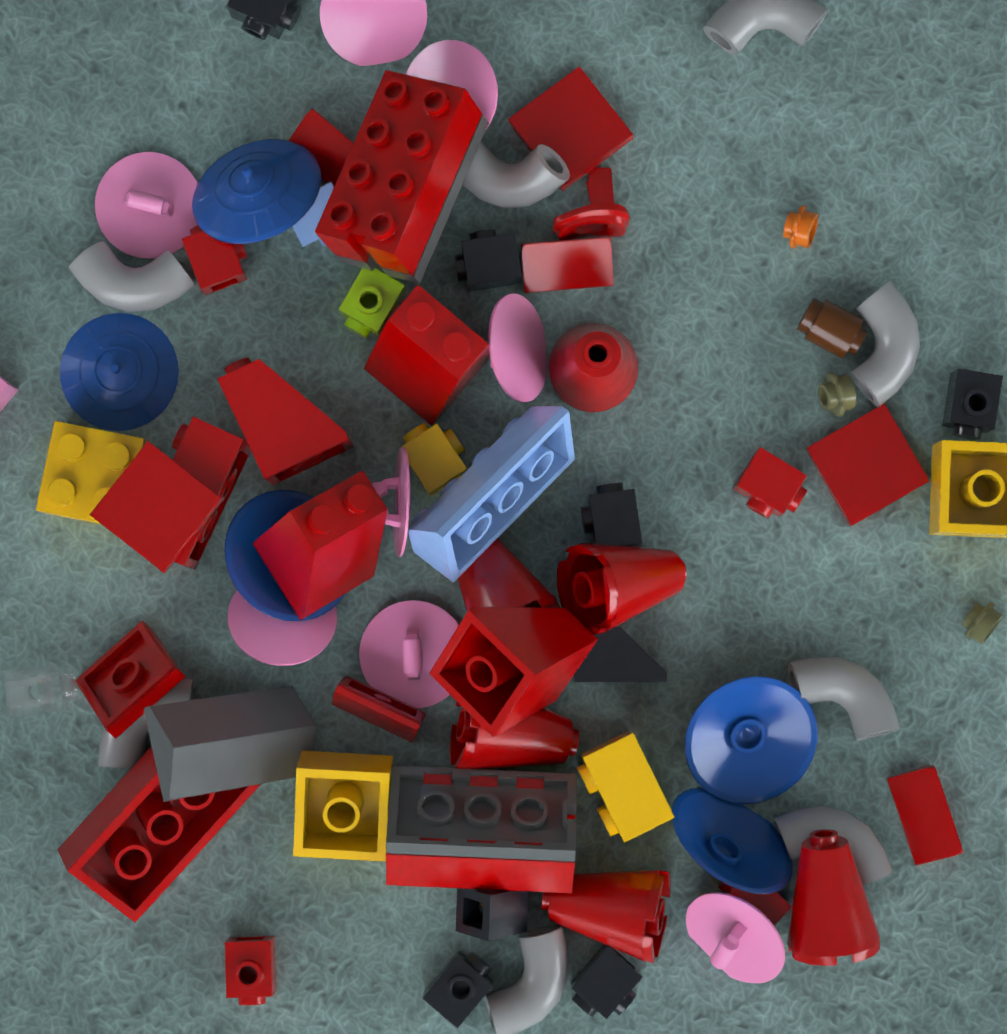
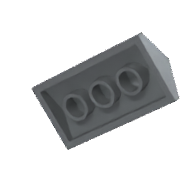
M293 686L154 705L144 708L163 802L296 778V767L301 752L314 751L316 723Z

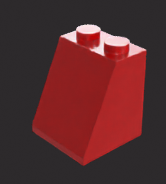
M417 285L387 320L363 369L428 424L433 426L490 359L489 344L421 286Z
M249 357L237 360L224 368L226 375L217 378L264 479L274 486L354 448L345 430L260 359L251 362Z
M363 470L289 511L253 542L254 547L300 621L374 577L388 509Z
M473 607L464 616L429 674L494 738L555 702L598 638L566 608Z

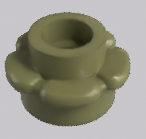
M833 372L828 373L823 384H820L818 387V398L824 410H829L833 415L842 416L846 410L854 409L856 405L855 387L847 374L837 376Z
M989 602L986 607L977 603L964 619L962 625L968 629L965 634L968 640L972 637L980 644L985 643L1000 623L1003 615L993 609L995 605L993 602Z

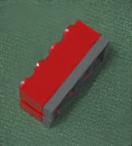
M385 70L315 229L317 236L342 263L370 271L374 270L377 263L388 276L417 284L421 283L489 124L467 90L462 87Z
M392 766L386 836V885L572 893L576 857L575 815L577 805V774Z

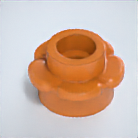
M805 205L799 208L798 213L790 211L784 225L783 237L790 239L789 245L792 249L797 246L809 249L816 233L819 215L818 213L806 211L807 207Z

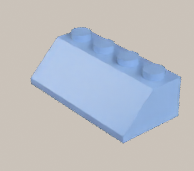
M531 406L520 418L512 419L505 427L502 436L490 448L482 449L474 458L472 466L460 478L452 479L443 489L441 497L429 509L421 510L413 518L408 528L413 552L454 583L575 460L569 411L563 406Z

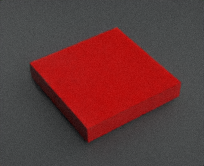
M580 66L508 118V123L530 152L538 145L543 144L553 149L565 162L570 177L559 187L562 192L633 140V133Z
M885 403L805 449L850 527L930 482Z
M147 441L89 515L160 571L166 573L223 499Z
M142 621L81 674L75 682L106 731L116 739L144 714L145 707L155 705L183 680L185 675L155 632Z

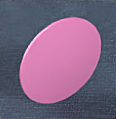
M321 0L320 23L327 42L343 59L358 66L383 64L404 59L419 44L426 28L427 5L425 0Z
M442 40L423 49L410 64L406 75L465 88L488 121L489 126L497 107L498 86L493 68L484 54L474 46L458 40Z
M140 152L126 156L109 168L98 185L95 196V214L99 227L113 246L130 256L142 259H155L167 250L174 253L184 246L182 238L190 236V229L198 225L192 208L193 195L198 183L187 167L168 155L157 152Z
M507 294L496 303L490 318L488 333L490 367L493 368L499 384L509 397L518 402H529L539 395L547 376L544 327L536 309L529 300L519 294Z
M405 447L399 449L394 478L372 483L380 498L388 494V489H394L393 514H388L387 510L385 524L393 526L394 548L397 557L403 556L410 520L411 483L408 454Z
M237 590L228 608V627L238 647L255 660L276 666L300 664L314 658L328 646L337 626L336 606L324 615L311 620L284 621L260 612L249 604Z
M402 601L383 609L370 621L360 643V666L366 682L369 686L417 709L429 707L444 700L450 694L429 672L459 624L444 609L425 601Z
M720 892L702 894L689 905L686 913L688 934L710 956V962L715 968L722 969L729 977L746 983H765L774 979L781 972L785 963L783 941L772 922L755 906L739 897Z

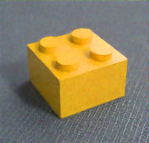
M54 421L36 511L100 524L89 514L147 443V440Z
M941 440L932 445L929 535L1007 538V443Z
M628 730L580 754L584 764L576 768L589 794L598 791L604 805L596 809L610 836L619 833L625 843L675 818L634 733Z
M321 751L301 752L296 767L293 856L386 862V836L393 766L392 755Z

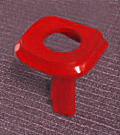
M595 167L588 172L589 181H586L590 200L589 205L571 210L554 218L553 234L557 235L560 241L587 236L621 237L625 234L626 228L629 226L630 217L625 206L614 203L611 168Z

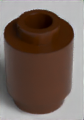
M815 298L812 299L796 329L806 334L805 340L841 359L844 358L847 352L855 355L867 334V331L861 328L864 321L863 318L827 299L821 302Z

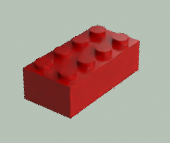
M151 746L57 850L66 870L136 923L261 784L163 802Z

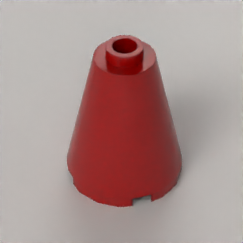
M599 323L582 324L567 331L556 342L549 359V376L556 393L568 405L586 412H601L619 405L631 393L638 376V360L630 341L615 328ZM589 355H598L604 361L594 362L590 359Z
M499 538L457 579L467 612L473 607L561 608L556 598Z
M581 543L568 547L565 551L570 552L567 560L559 561L557 568V590L562 608L571 611L593 635L602 634L678 594L684 587L687 570L683 560L672 550Z
M456 701V705H455V706L462 707V706ZM462 707L457 726L452 724L449 760L450 764L454 765L453 768L479 770L564 764L568 756H574L577 752L579 731L578 729H573L571 719L543 708L493 738Z
M831 829L811 832L810 838L801 843L787 945L788 950L792 951V958L809 965L836 966L838 965L837 957L852 955L853 963L874 956L880 949V935L849 842L845 837L838 836L837 831Z
M657 869L574 874L572 893L543 892L542 910L548 911V918L554 923L644 962L654 963V957L658 958L666 929L668 915L664 916L665 899L661 898V896L670 897V871Z

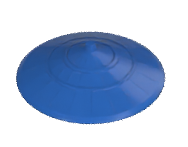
M283 139L259 140L235 148L214 162L200 178L192 201L194 218L206 234L226 243L247 244L272 238L296 224L315 202L321 185V170L318 161L302 145Z
M127 313L101 315L77 330L62 353L59 372L65 398L76 414L100 429L119 432L144 426L157 418L166 409L175 391H177L179 375L177 353H175L173 345L164 332L154 323L139 315Z
M292 490L269 491L245 503L237 511L228 527L224 550L230 578L243 598L260 612L284 621H300L254 547L253 542L289 511L314 498L305 493ZM344 595L301 621L311 620L324 615L334 608Z
M755 676L731 681L709 694L694 712L685 736L687 765L697 783L705 791L718 799L737 804H753L770 800L786 792L796 784L810 766L818 742L816 717L806 698L801 699V693L797 689L781 680Z
M702 787L688 789L677 796L672 806V813L675 817L672 819L673 827L685 850L705 871L729 886L755 894L774 893L783 889L788 884L793 871L792 859L788 855L782 836L771 822L743 804L718 799Z

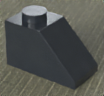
M614 627L602 634H595L594 636L598 638L597 642L574 674V682H667V672L621 627Z

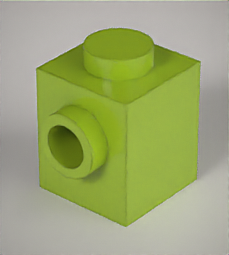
M362 268L338 309L341 316L346 318L343 326L367 339L370 332L379 337L387 320L395 312L405 295V285L376 268L373 271Z

